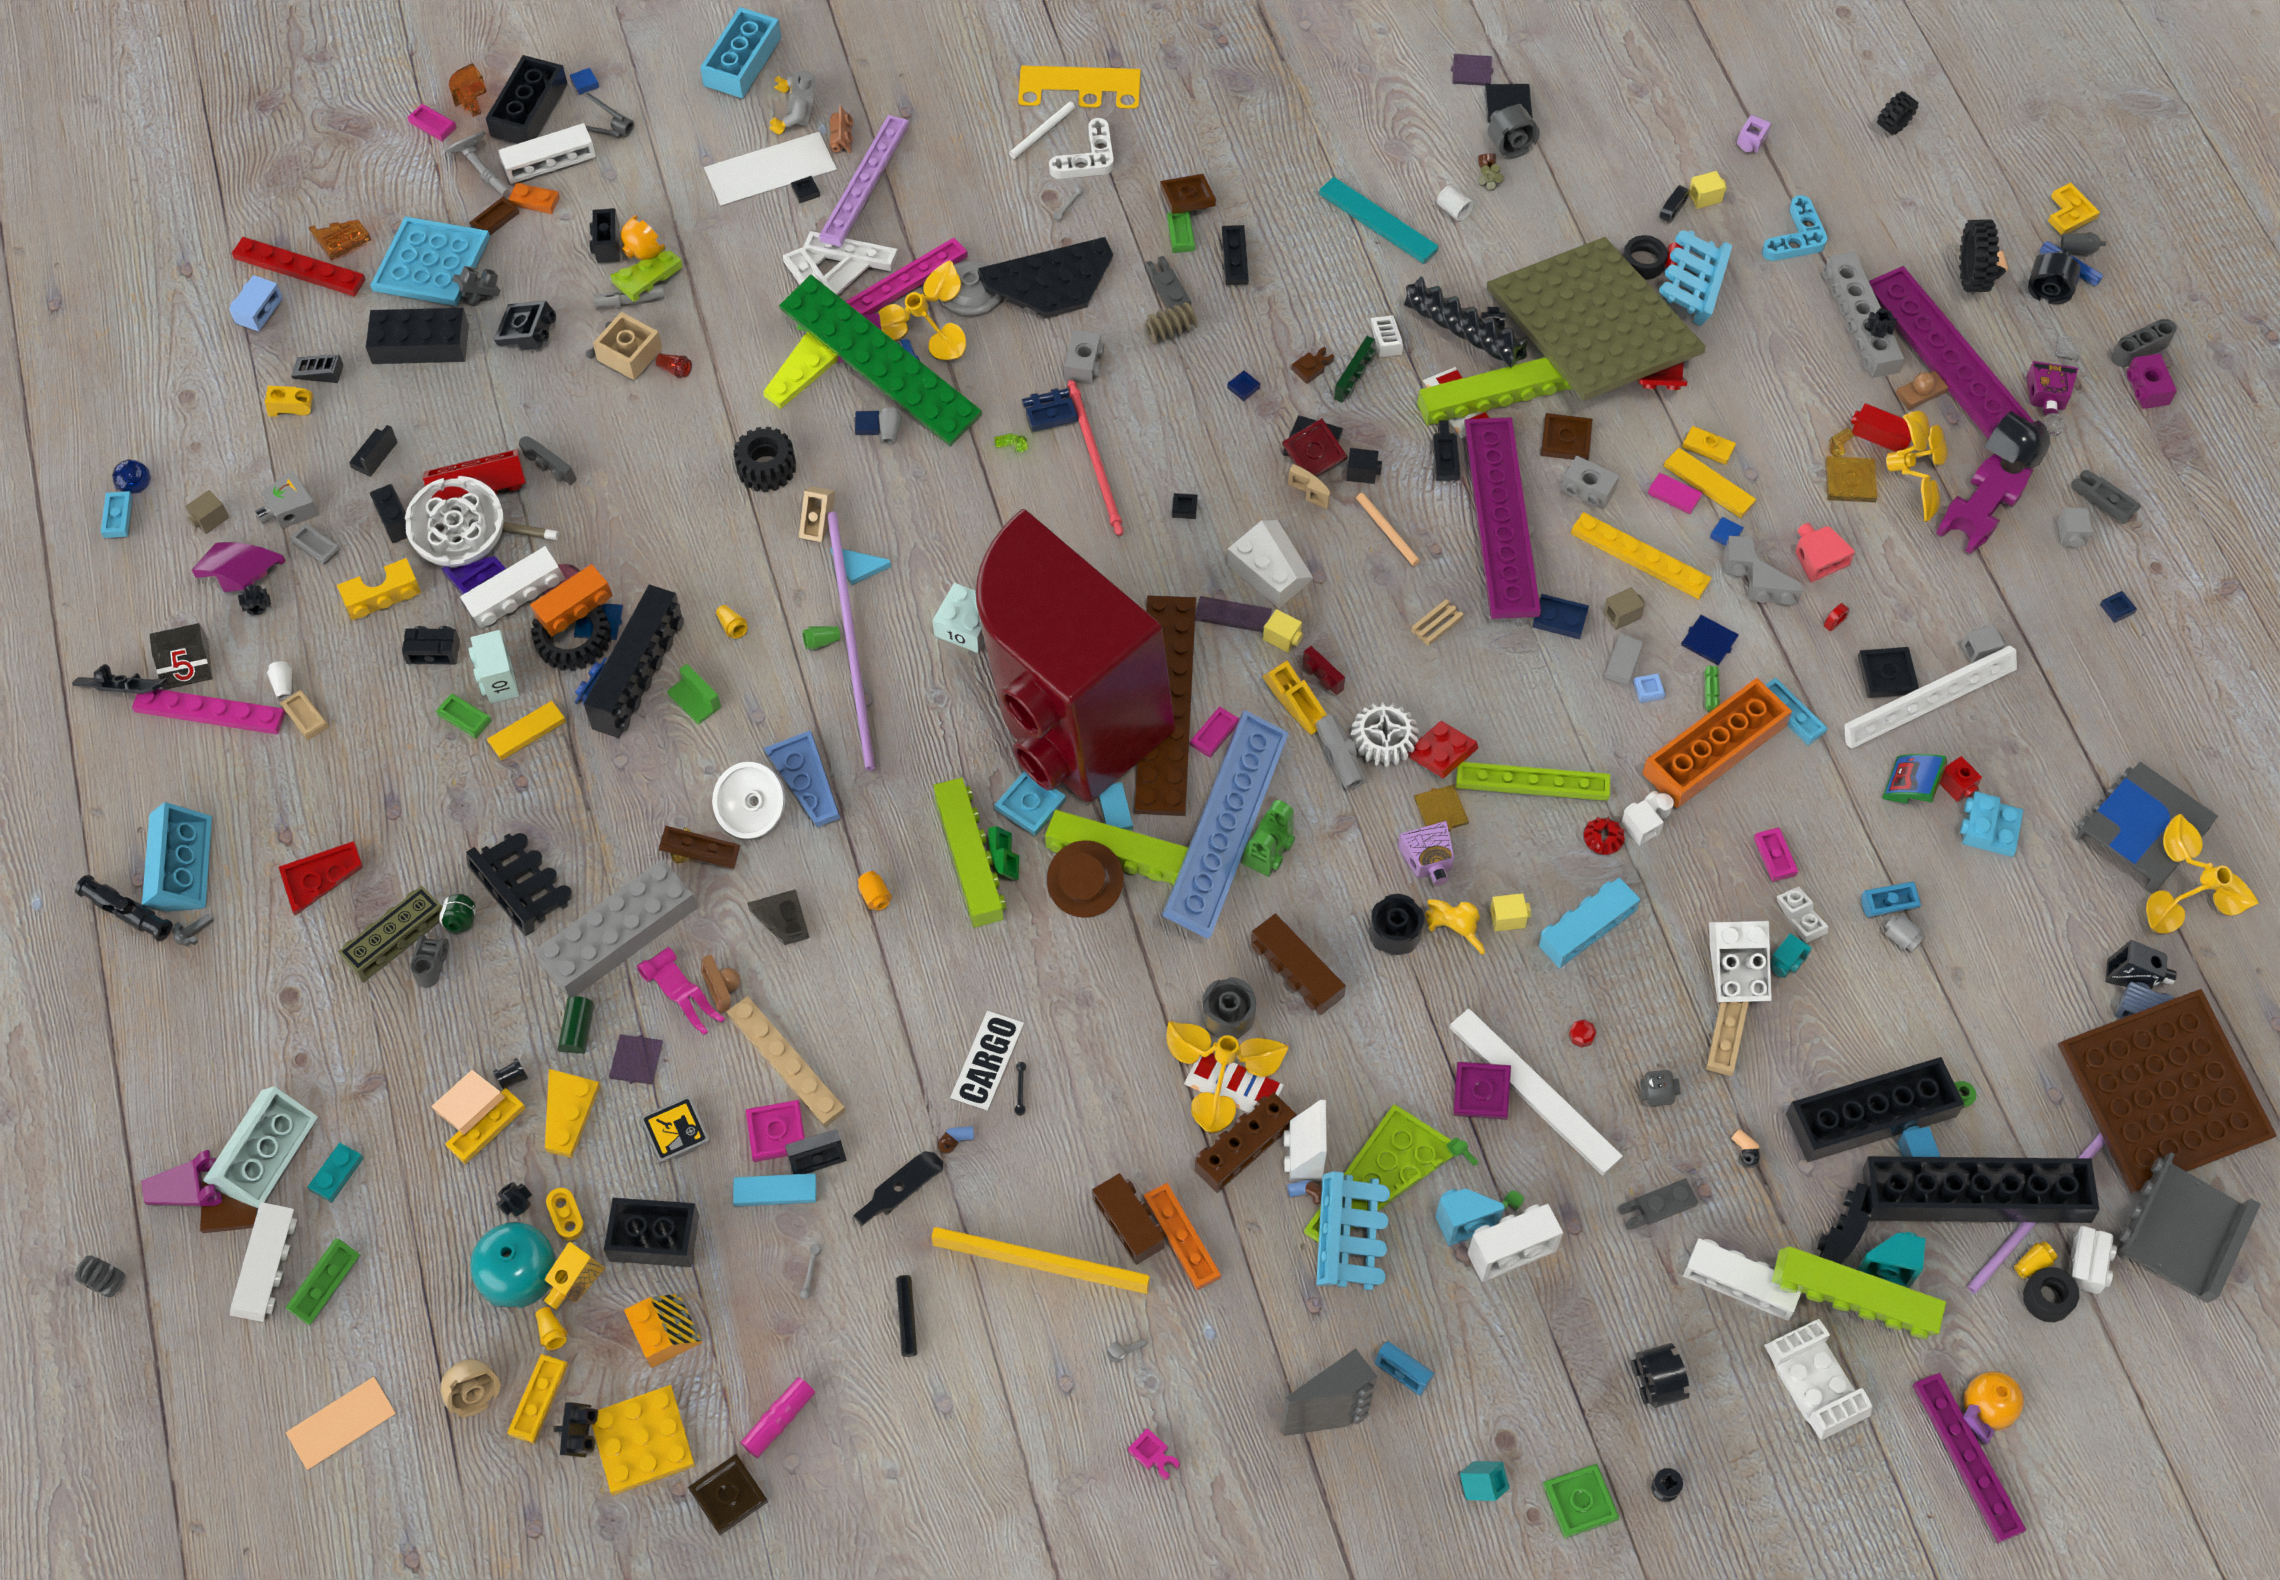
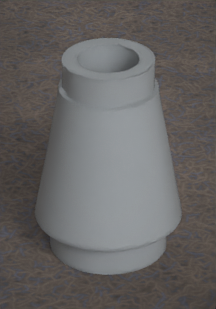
M883 408L878 416L881 441L888 445L895 444L902 416L896 408Z

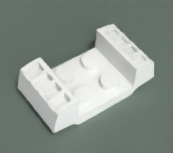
M1817 1319L1764 1346L1775 1365L1778 1375L1803 1417L1810 1423L1820 1440H1823L1870 1417L1872 1404L1863 1388L1854 1390L1826 1344L1830 1336L1829 1332L1820 1319Z

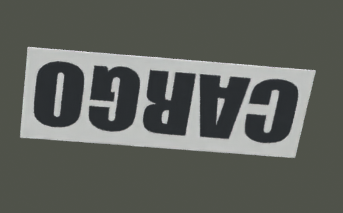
M990 1011L986 1012L951 1094V1099L988 1111L1023 1027V1022Z

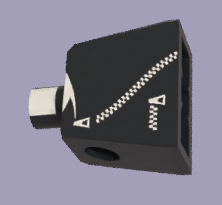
M2130 940L2107 959L2105 982L2127 987L2130 981L2134 983L2142 982L2152 989L2160 982L2170 986L2173 985L2177 972L2167 968L2168 957L2165 953Z

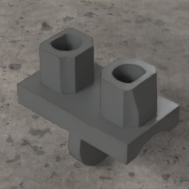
M464 266L460 275L454 274L452 281L458 283L462 297H467L469 304L476 305L480 299L485 298V295L499 296L501 290L496 285L498 275L494 270L484 269L481 278L477 277L479 272L475 268Z

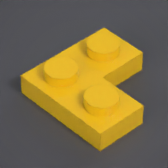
M2070 182L2053 191L2051 198L2062 209L2050 215L2048 222L2061 235L2063 233L2068 234L2097 219L2100 212Z

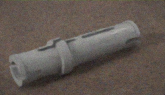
M662 284L655 285L654 289L649 292L643 291L639 294L640 299L636 302H633L622 291H618V289L604 294H593L595 309L612 306L619 308L625 304L664 299Z

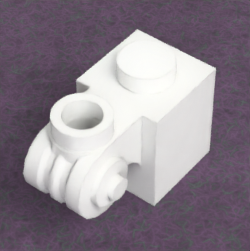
M1653 791L1646 796L1644 801L1638 804L1632 803L1624 810L1621 824L1635 842L1641 846L1660 835L1664 824L1662 819L1670 816L1674 801L1668 794H1659L1657 791Z

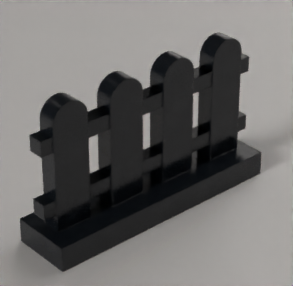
M508 833L504 836L503 842L490 849L487 846L482 848L481 854L475 847L466 851L467 866L526 937L534 932L535 920L542 922L545 920V915L559 906L562 909L568 907L572 891L566 885L557 888L552 885L557 881V872L553 868H545L542 871L538 868L542 864V854L539 851L533 850L526 853L523 850L528 846V838L525 834L517 833L511 836ZM515 854L519 857L505 866L501 863ZM530 871L532 872L533 876L519 884L517 883L516 879ZM543 889L547 890V894L535 901H532L530 898Z

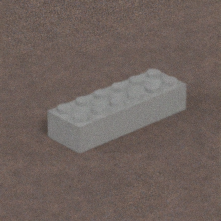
M662 859L535 949L534 952L540 965L568 998L577 996L696 910L697 905L694 895Z

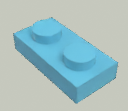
M130 491L105 494L101 525L103 538L128 537L133 499Z

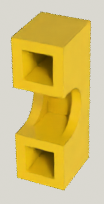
M407 558L384 566L386 579L379 586H366L360 576L337 585L352 620L365 617L372 612L388 608L392 604L405 599H411L421 593Z

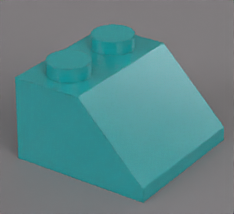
M1912 1232L1896 1233L1869 1251L1856 1270L1910 1288L1923 1270L1926 1238L1917 1237V1234Z

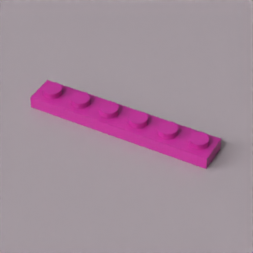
M953 237L845 302L862 315L873 314L925 283L929 275L943 263L950 260L954 265L967 258V250Z
M156 689L143 694L137 693L132 705V709L137 713L278 735L286 715L283 708Z

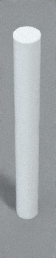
M1068 102L1009 152L1010 157L1016 159L1075 109L1074 103Z

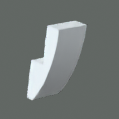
M1799 886L1777 896V902L1783 913L1805 943L1828 933V925L1813 910L1814 903Z

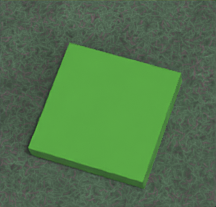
M1597 1464L1543 1482V1487L1565 1539L1618 1521L1620 1518Z

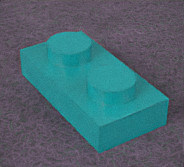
M339 1142L307 1188L312 1193L332 1203L364 1157L362 1154Z

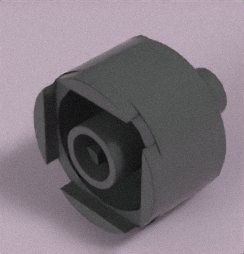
M1521 104L1492 113L1490 117L1491 122L1488 126V136L1502 155H1506L1510 159L1518 158L1530 151L1528 147L1532 143H1537L1540 130Z
M1228 977L1226 980H1216L1208 986L1203 996L1202 1014L1203 1023L1210 1032L1218 1037L1230 1035L1239 1039L1240 1036L1246 1034L1251 1029L1255 1021L1256 998L1252 987L1239 978Z

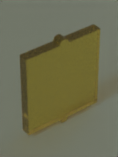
M1454 785L1439 789L1432 788L1431 791L1414 795V800L1425 827L1446 821L1448 831L1450 832L1453 828L1469 824Z

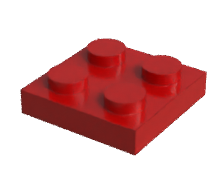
M1440 721L1418 740L1416 745H1414L1415 749L1413 752L1407 751L1410 759L1444 779L1479 748L1477 741Z

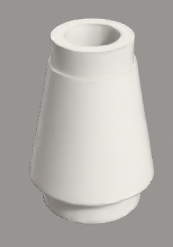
M284 661L270 664L267 675L276 699L285 700L292 695V668L289 667V663Z

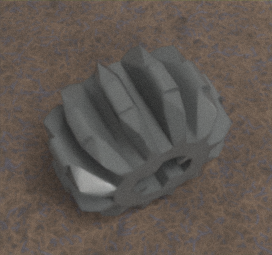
M92 1255L86 1256L79 1263L74 1274V1279L77 1282L105 1297H113L120 1290L126 1277L120 1269Z

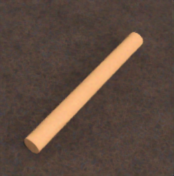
M1360 493L1356 500L1411 565L1416 566L1419 564L1420 559L1367 496L1364 493Z

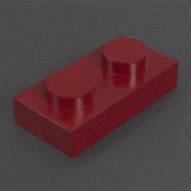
M1312 646L1304 650L1303 666L1305 670L1310 674H1314L1325 689L1331 690L1336 696L1344 690L1345 677Z

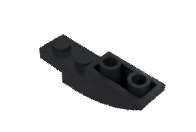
M1857 1182L1853 1191L1847 1190L1843 1205L1847 1206L1845 1215L1840 1214L1835 1228L1831 1227L1827 1235H1821L1817 1245V1250L1821 1251L1819 1257L1843 1265L1853 1252L1871 1217V1214L1861 1211L1868 1186Z

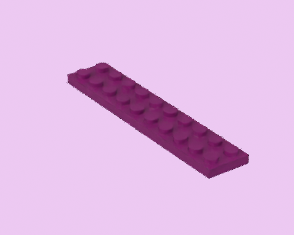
M1904 266L1869 281L1881 309L1891 311L1893 318H1897L1895 325L1897 330L1932 372L1935 371L1949 387V393L1987 439L1990 438L1997 425L2010 411L2025 418L2030 423L2034 422Z
M1512 417L1465 419L1464 429L1490 619L1540 617L1541 610Z

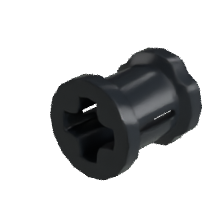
M517 1058L513 1059V1063L501 1070H493L503 1090L505 1088L508 1089L510 1085L521 1079H528Z

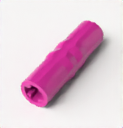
M797 1377L779 1399L772 1403L769 1410L763 1413L756 1425L740 1441V1444L755 1458H759L815 1394L814 1389L803 1379Z

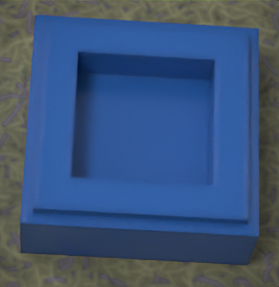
M590 67L570 74L571 82L579 95L599 88L598 81Z
M1722 516L1712 531L1710 538L1726 546L1728 537L1740 536L1744 527Z

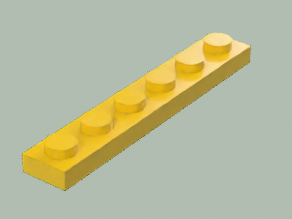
M1585 512L1581 514L1571 529V535L1698 600L1711 582L1712 577Z

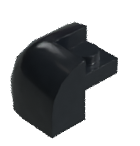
M2010 411L1997 425L1984 447L2011 463H2014L2015 460L2026 463L2025 467L2029 469L2040 465L2050 446V434L2041 421L2038 420L2030 423L2025 418Z

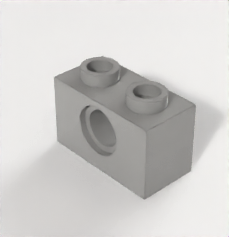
M1073 330L1064 365L1065 381L1073 380L1077 383L1093 384L1094 375L1098 376L1100 370L1098 358L1103 357L1104 343H1101L1100 333Z
M1576 456L1563 477L1561 490L1570 496H1575L1588 502L1592 506L1604 509L1617 488L1620 475Z

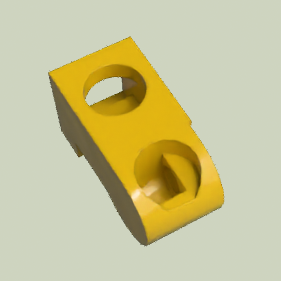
M268 385L265 397L268 417L278 416L279 413H293L300 416L308 415L311 412L313 393L305 388Z

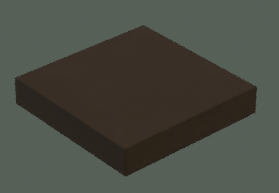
M737 1454L688 1486L689 1491L719 1536L768 1503L767 1498Z

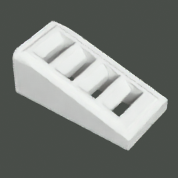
M1394 316L1371 318L1370 322L1379 357L1402 355L1403 343Z

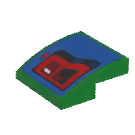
M1906 754L1897 756L1882 796L1883 799L1906 804L1909 803L1910 799L1932 803L1947 764L1946 756L1935 754Z

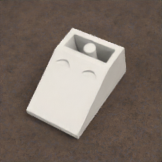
M1769 921L1709 922L1710 952L1717 1002L1771 1001Z

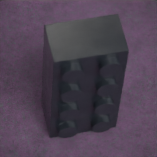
M522 55L485 118L490 136L516 144L537 138L568 84L563 65Z
M463 307L370 310L366 349L372 364L465 362L469 323Z

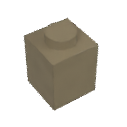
M210 490L185 506L189 513L187 519L195 529L199 527L205 534L230 518L223 503Z
M1630 587L1606 598L1603 612L1617 630L1641 619L1645 603L1641 595L1636 594L1634 589Z

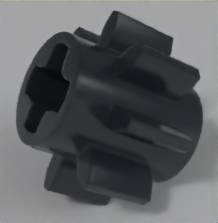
M1487 307V312H1481L1480 318L1493 317L1498 329L1505 328V312H1499L1498 307Z
M1879 308L1876 313L1870 312L1866 328L1870 329L1872 336L1884 338L1887 333L1893 334L1897 318H1893L1891 311Z
M259 585L246 586L243 589V594L238 595L239 606L242 607L243 612L247 611L250 615H260L265 612V605H271L267 589H262Z
M511 1182L498 1192L501 1200L496 1204L506 1215L512 1213L514 1216H518L531 1205L528 1198L532 1196V1193L522 1183L517 1186L515 1182Z

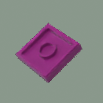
M1457 1062L1454 1116L1508 1120L1511 1065Z

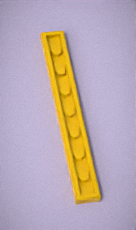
M934 1227L931 1235L933 1246L1148 1294L1150 1276L1147 1274L939 1227Z

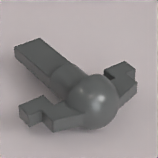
M206 914L184 929L177 922L174 924L175 927L171 929L174 941L185 946L191 943L195 945L198 941L192 935L213 922V918Z

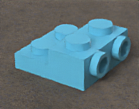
M1975 791L1972 798H1967L1964 806V812L1968 814L1967 819H1963L1960 827V833L1964 834L1962 844L2013 857L2016 853L2023 809L2001 804L2000 797Z

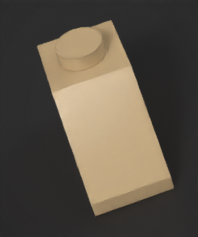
M812 486L804 491L798 538L823 542L829 525L827 514L833 512L835 490Z

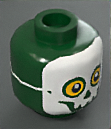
M464 894L451 895L442 904L439 921L450 932H465L473 925L476 905L474 901Z

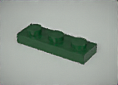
M1365 337L1335 386L1334 400L1343 403L1347 395H1352L1356 386L1355 382L1358 378L1362 379L1367 363H1371L1376 355L1374 338Z

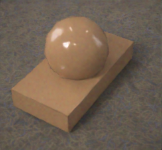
M1935 371L1931 373L1922 372L1912 382L1897 388L1895 394L1911 410L1948 392L1949 387Z
M705 956L702 959L700 971L718 1012L724 1013L730 1007L731 997L729 993L736 991L740 986V974L730 967L718 970L713 956Z

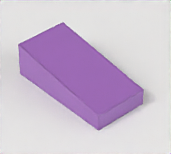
M1969 1405L1963 1418L1981 1442L1988 1444L1995 1431L1988 1424H1984L1978 1417V1413L1981 1412L1979 1405Z

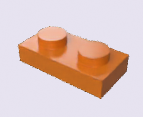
M516 183L508 200L516 207L553 214L560 195L558 191Z

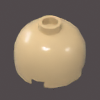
M466 1359L454 1364L446 1371L442 1377L440 1393L450 1413H457L459 1417L464 1418L474 1416L488 1408L489 1405L486 1402L492 1396L496 1399L501 1385L496 1373L485 1362L476 1359Z

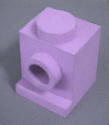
M1750 115L1740 131L1737 145H1740L1741 149L1745 152L1754 151L1757 153L1768 137L1771 123ZM1752 126L1759 128L1762 131L1759 132L1757 130L1752 129Z

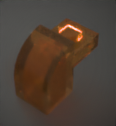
M472 63L457 70L450 77L449 89L455 107L462 105L464 110L468 109L472 116L475 117L481 114L476 97L486 93L487 90L482 75Z

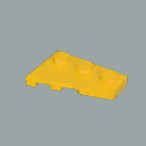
M549 1069L545 1149L547 1152L568 1158L573 1157L601 1087L598 1081Z

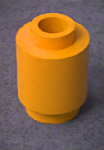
M875 871L862 874L858 878V889L868 908L877 911L885 909L889 905L892 895L881 875Z

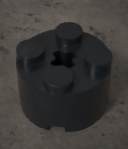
M2064 250L2036 256L2028 284L2029 293L2039 301L2041 298L2047 299L2048 304L2056 305L2068 302L2076 291L2081 272L2080 265L2071 257L2069 252Z
M1390 894L1375 904L1370 922V937L1376 949L1398 955L1411 953L1418 945L1422 935L1424 913L1422 908L1414 902V899L1404 894Z
M1672 1343L1637 1352L1636 1359L1631 1360L1632 1370L1636 1377L1639 1376L1642 1387L1639 1388L1641 1399L1644 1404L1650 1403L1654 1408L1686 1400L1690 1396V1393L1684 1394V1387L1689 1386V1381L1680 1354L1674 1355L1671 1349L1676 1348Z

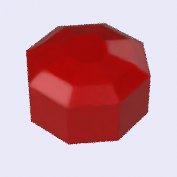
M1583 1019L1573 1023L1569 1037L1572 1044L1583 1048L1592 1044L1597 1032L1593 1023Z

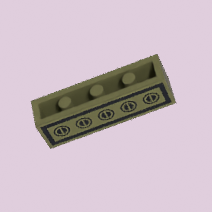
M421 886L417 890L408 893L405 899L398 905L389 908L384 916L375 923L369 924L356 938L347 941L338 953L344 963L364 983L415 943L420 935H425L440 923L439 916L442 906Z

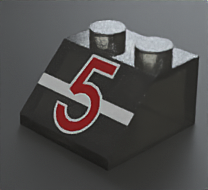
M200 623L150 633L151 652L158 677H166L168 680L162 686L163 690L213 679L208 638Z

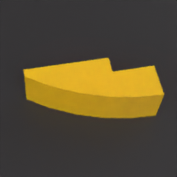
M1288 660L1264 674L1262 678L1300 726L1310 735L1318 731L1315 726L1316 722L1327 716L1306 681L1299 679Z

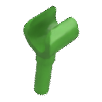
M1455 1137L1446 1145L1453 1156L1458 1157L1462 1154L1473 1166L1478 1164V1160L1467 1149L1469 1147L1467 1142L1460 1141L1459 1138Z
M1510 1191L1502 1202L1504 1208L1506 1209L1510 1205L1517 1210L1524 1202V1196L1517 1191Z

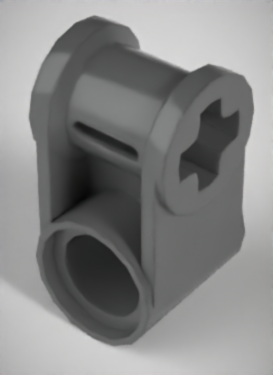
M424 935L418 937L410 968L420 987L429 988L438 982L443 963L448 954L449 943L447 938L434 940L427 939Z

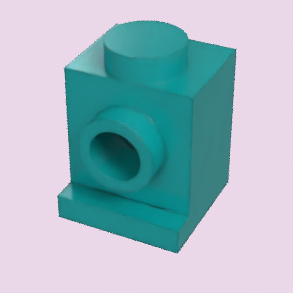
M1790 933L1772 955L1770 968L1777 976L1786 978L1790 971L1795 973L1802 963L1807 960L1812 947Z

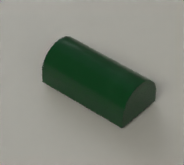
M580 996L567 998L558 1043L559 1052L585 1054L594 1004L590 999Z

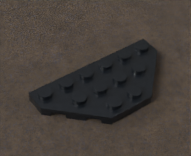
M1106 237L980 267L978 268V274L987 293L992 295L996 293L1007 298V301L1023 309L1028 307L1037 311V315L1047 318L1087 308L1095 290H1097L1104 277V273L1112 262L1113 252Z

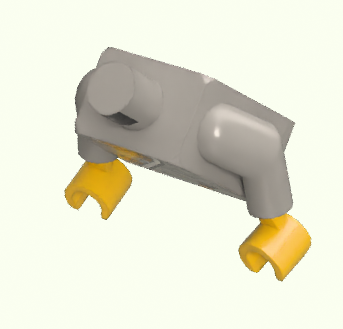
M803 70L793 72V76L788 77L787 80L780 76L774 79L778 83L773 87L774 89L782 93H786L789 89L786 116L783 117V121L776 117L770 121L772 126L769 129L774 133L781 134L786 126L790 127L794 124L808 126L814 99L816 80L814 74Z

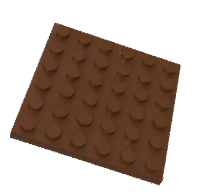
M2202 989L2063 1040L2057 1044L2131 1194L2140 1191L2144 1183L2151 1179L2153 1175L2151 1167L2158 1157L2163 1158L2170 1152L2175 1154L2171 1162L2188 1172L2277 1137Z

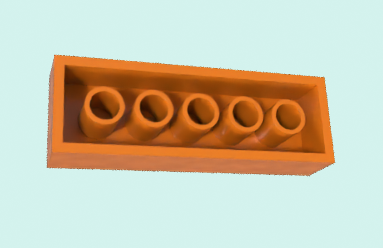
M1755 678L1647 758L1642 774L1661 793L1670 795L1674 801L1673 805L1679 808L1784 729L1788 724L1792 710L1758 678Z

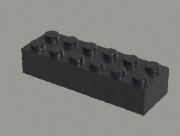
M650 584L646 588L584 702L592 730L620 738L623 731L628 729L634 710H638L644 691L648 690L651 686L652 676L656 670L660 669L666 650L669 651L672 647L675 633L680 631L683 626L684 618L682 617L680 604L675 592Z
M1942 1057L1793 1101L1786 1112V1116L1807 1162H1811L1902 1134L1905 1129L1912 1126L1922 1128L1955 1118L1965 1104Z

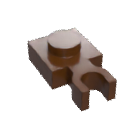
M1324 346L1318 350L1317 355L1313 356L1309 352L1292 364L1291 370L1308 384L1324 373L1326 365L1334 362V355L1331 354L1328 357H1324L1326 354V347Z

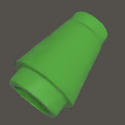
M808 626V629L802 630L806 649L816 650L840 641L838 626Z

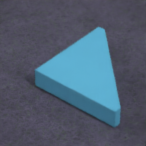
M842 549L846 578L851 586L891 567L889 559Z

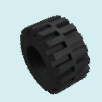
M757 427L755 431L749 430L746 436L741 435L739 437L740 442L735 443L733 455L739 479L742 483L745 482L746 487L751 488L753 486L754 491L759 492L760 489H763L764 492H769V489L778 490V486L782 485L784 487L787 485V480H792L793 473L796 472V460L791 439H788L787 434H781V430L777 428L772 430L771 427H766V429ZM761 457H774L772 460L767 462L756 461Z

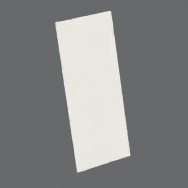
M816 132L706 166L704 170L721 206L791 184V182L808 176L814 177L837 170L820 132Z

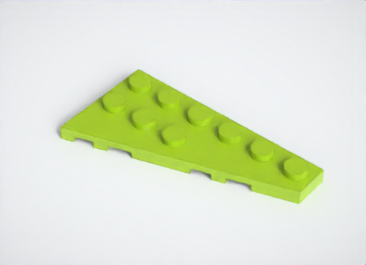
M1393 1104L1344 1175H1352L1353 1181L1370 1183L1372 1178L1379 1179V1185H1384L1389 1189L1390 1196L1388 1200L1378 1202V1212L1452 1159L1454 1156L1446 1146L1451 1139ZM1352 1199L1351 1209L1368 1211L1369 1201ZM1321 1207L1304 1229V1234L1318 1243Z

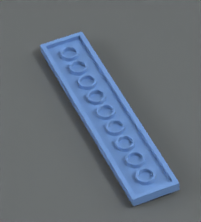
M1246 710L1243 711L1162 913L1163 917L1207 939L1210 938L1283 750L1288 732Z

